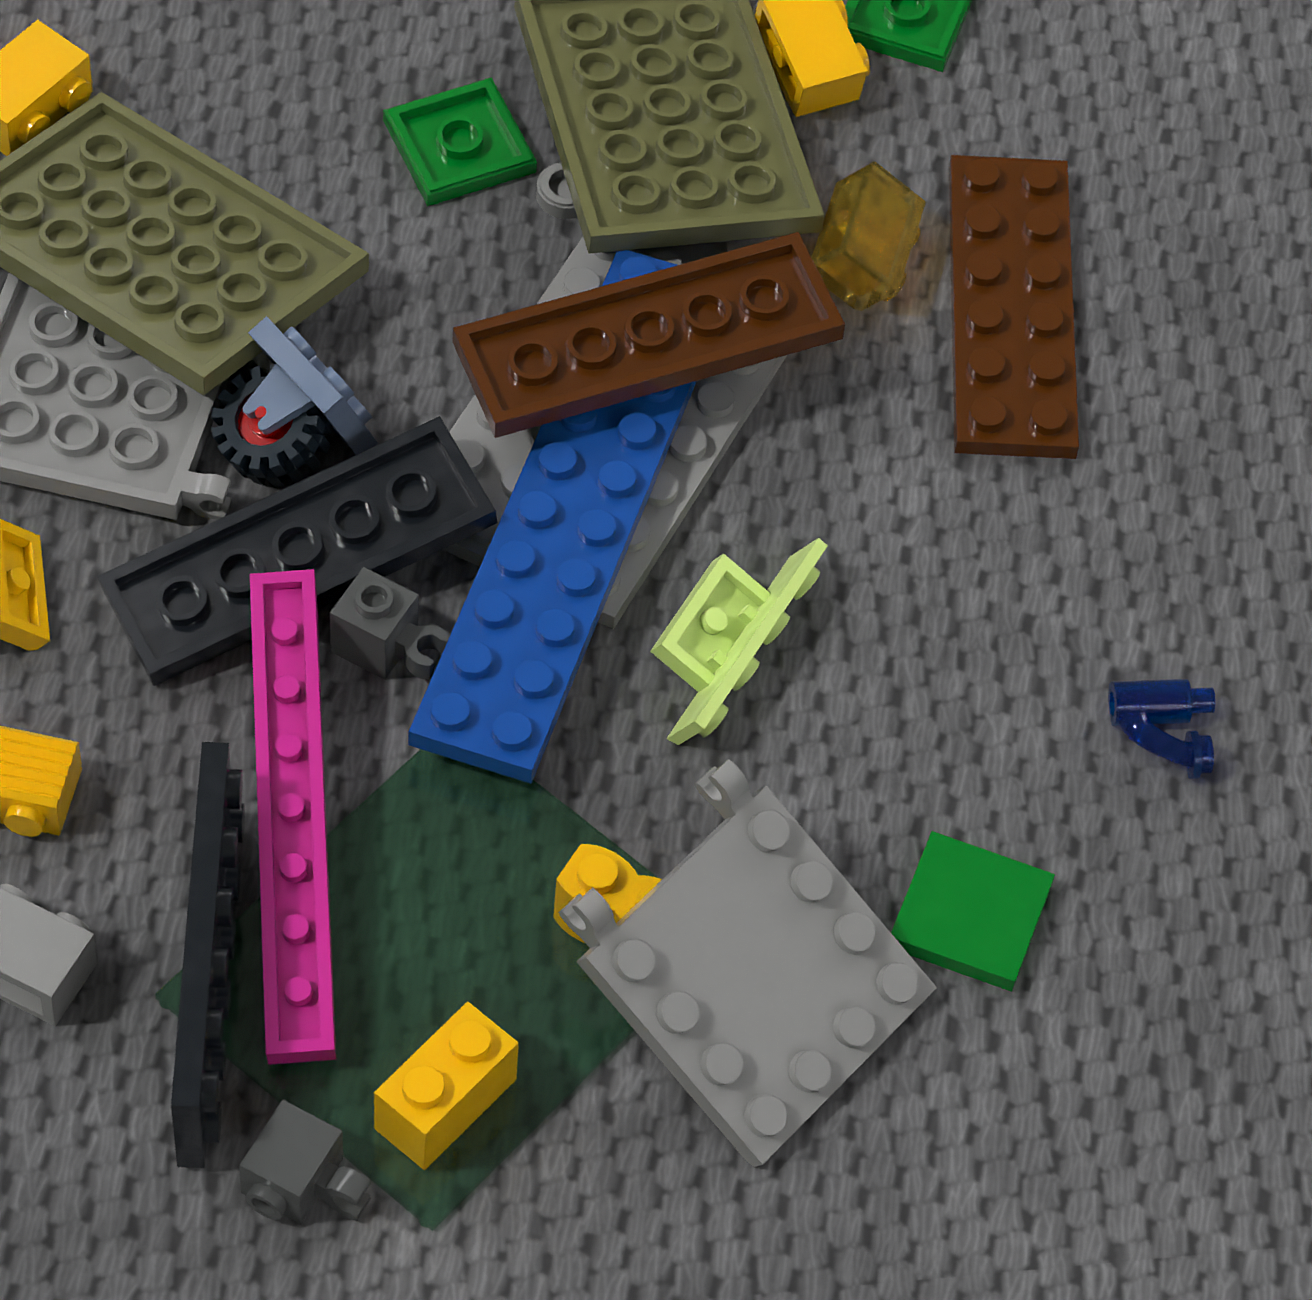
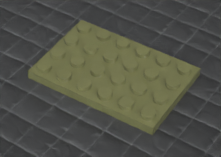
M515 0L514 9L588 254L776 237L799 232V234L822 232L825 215L749 0Z
M100 92L0 160V267L203 396L263 352L248 332L266 316L284 333L291 326L296 327L369 271L368 252L103 92Z

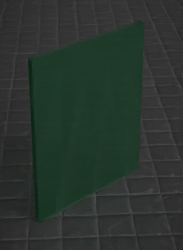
M420 749L327 835L336 1060L268 1065L265 1046L261 897L235 920L234 960H229L228 979H231L229 1020H224L223 1040H226V1058L279 1103L284 1100L342 1130L343 1156L414 1215L422 1227L433 1231L634 1031L576 962L590 948L586 943L566 933L555 921L553 915L556 878L580 844H592L609 849L629 862L638 875L657 876L533 780L530 784ZM182 969L155 993V998L159 1001L160 1006L164 1009H169L177 1017L179 1015ZM468 1001L519 1042L517 1080L424 1171L374 1129V1092Z

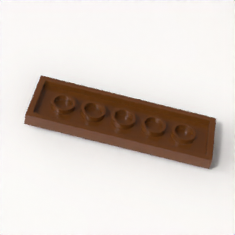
M951 155L949 163L954 452L960 454L1076 459L1079 450L1068 161Z
M799 232L457 326L453 328V345L495 438L842 340L845 323Z

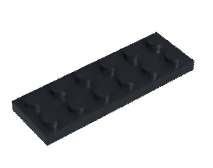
M439 416L99 575L98 579L153 686H156L252 640L250 574L314 569L318 609L341 598L363 567L386 577L497 524L498 521L495 508Z
M202 742L171 1096L177 1167L205 1168L207 1143H219L221 1133L222 1107L221 1101H218L219 1081H224L226 1040H223L224 1020H229L231 1005V979H228L229 960H234L236 921L232 919L233 901L239 900L240 861H237L238 843H243L245 826V804L242 803L243 771L242 769H231L229 743Z

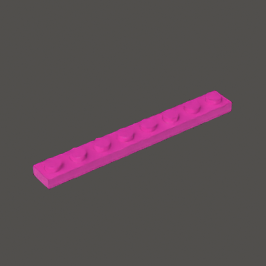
M311 569L250 574L266 1057L268 1065L336 1060L315 571Z

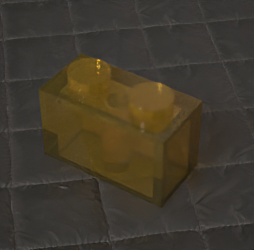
M875 161L836 183L823 221L822 232L819 233L811 257L827 289L850 307L859 311H863L882 300H891L902 289L906 281L905 267L911 249L919 239L921 230L918 226L926 204L925 200Z

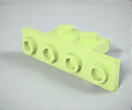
M817 538L791 555L767 590L724 553L711 562L650 651L698 692L668 735L667 739L680 745L698 733L705 738L722 722L729 710L723 704L725 698L732 689L734 691L739 690L752 677L760 664L754 658V655L762 643L765 645L770 644L782 632L790 620V616L785 612V609L793 598L795 600L800 599L818 579L820 571L815 565L828 547L820 538Z

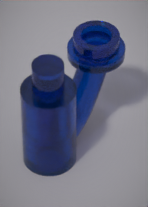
M1188 679L1110 682L1108 706L1112 726H1120L1122 731L1133 742L1149 752L1176 764L1186 766L1189 779H1199L1201 774L1212 773L1214 748L1210 735H1199L1198 731H1187L1185 741H1182L1154 725L1190 723L1192 714L1214 713L1216 701L1213 687L1191 688Z

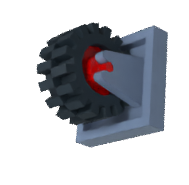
M266 316L248 332L273 365H270L268 375L260 366L251 368L250 373L253 380L246 382L240 374L233 378L231 381L237 387V390L232 395L223 389L217 398L225 406V409L213 407L211 416L218 425L211 428L213 438L219 444L217 446L218 449L243 477L247 475L253 483L264 486L267 478L274 487L285 486L284 475L286 474L295 483L304 479L299 468L307 464L314 471L321 464L314 453L316 450L325 454L328 453L331 444L324 434H333V431L356 455L378 444L365 426L372 418L371 414L354 396L355 393L330 366L327 368L316 356L317 353L294 327L291 326L282 333Z

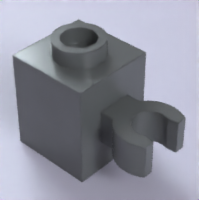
M365 567L361 569L330 612L331 652L385 680L401 658L404 659L406 668L411 674L421 679L430 680L434 674V660L422 655L420 651L435 649L442 654L450 634L436 625H422L418 627L419 594Z
M284 1100L281 1101L239 1165L241 1193L246 1195L247 1203L255 1211L273 1220H279L284 1215L299 1224L303 1222L318 1198L324 1200L341 1215L357 1221L371 1200V1195L366 1193L371 1180L354 1169L343 1166L338 1167L343 1160L342 1130Z

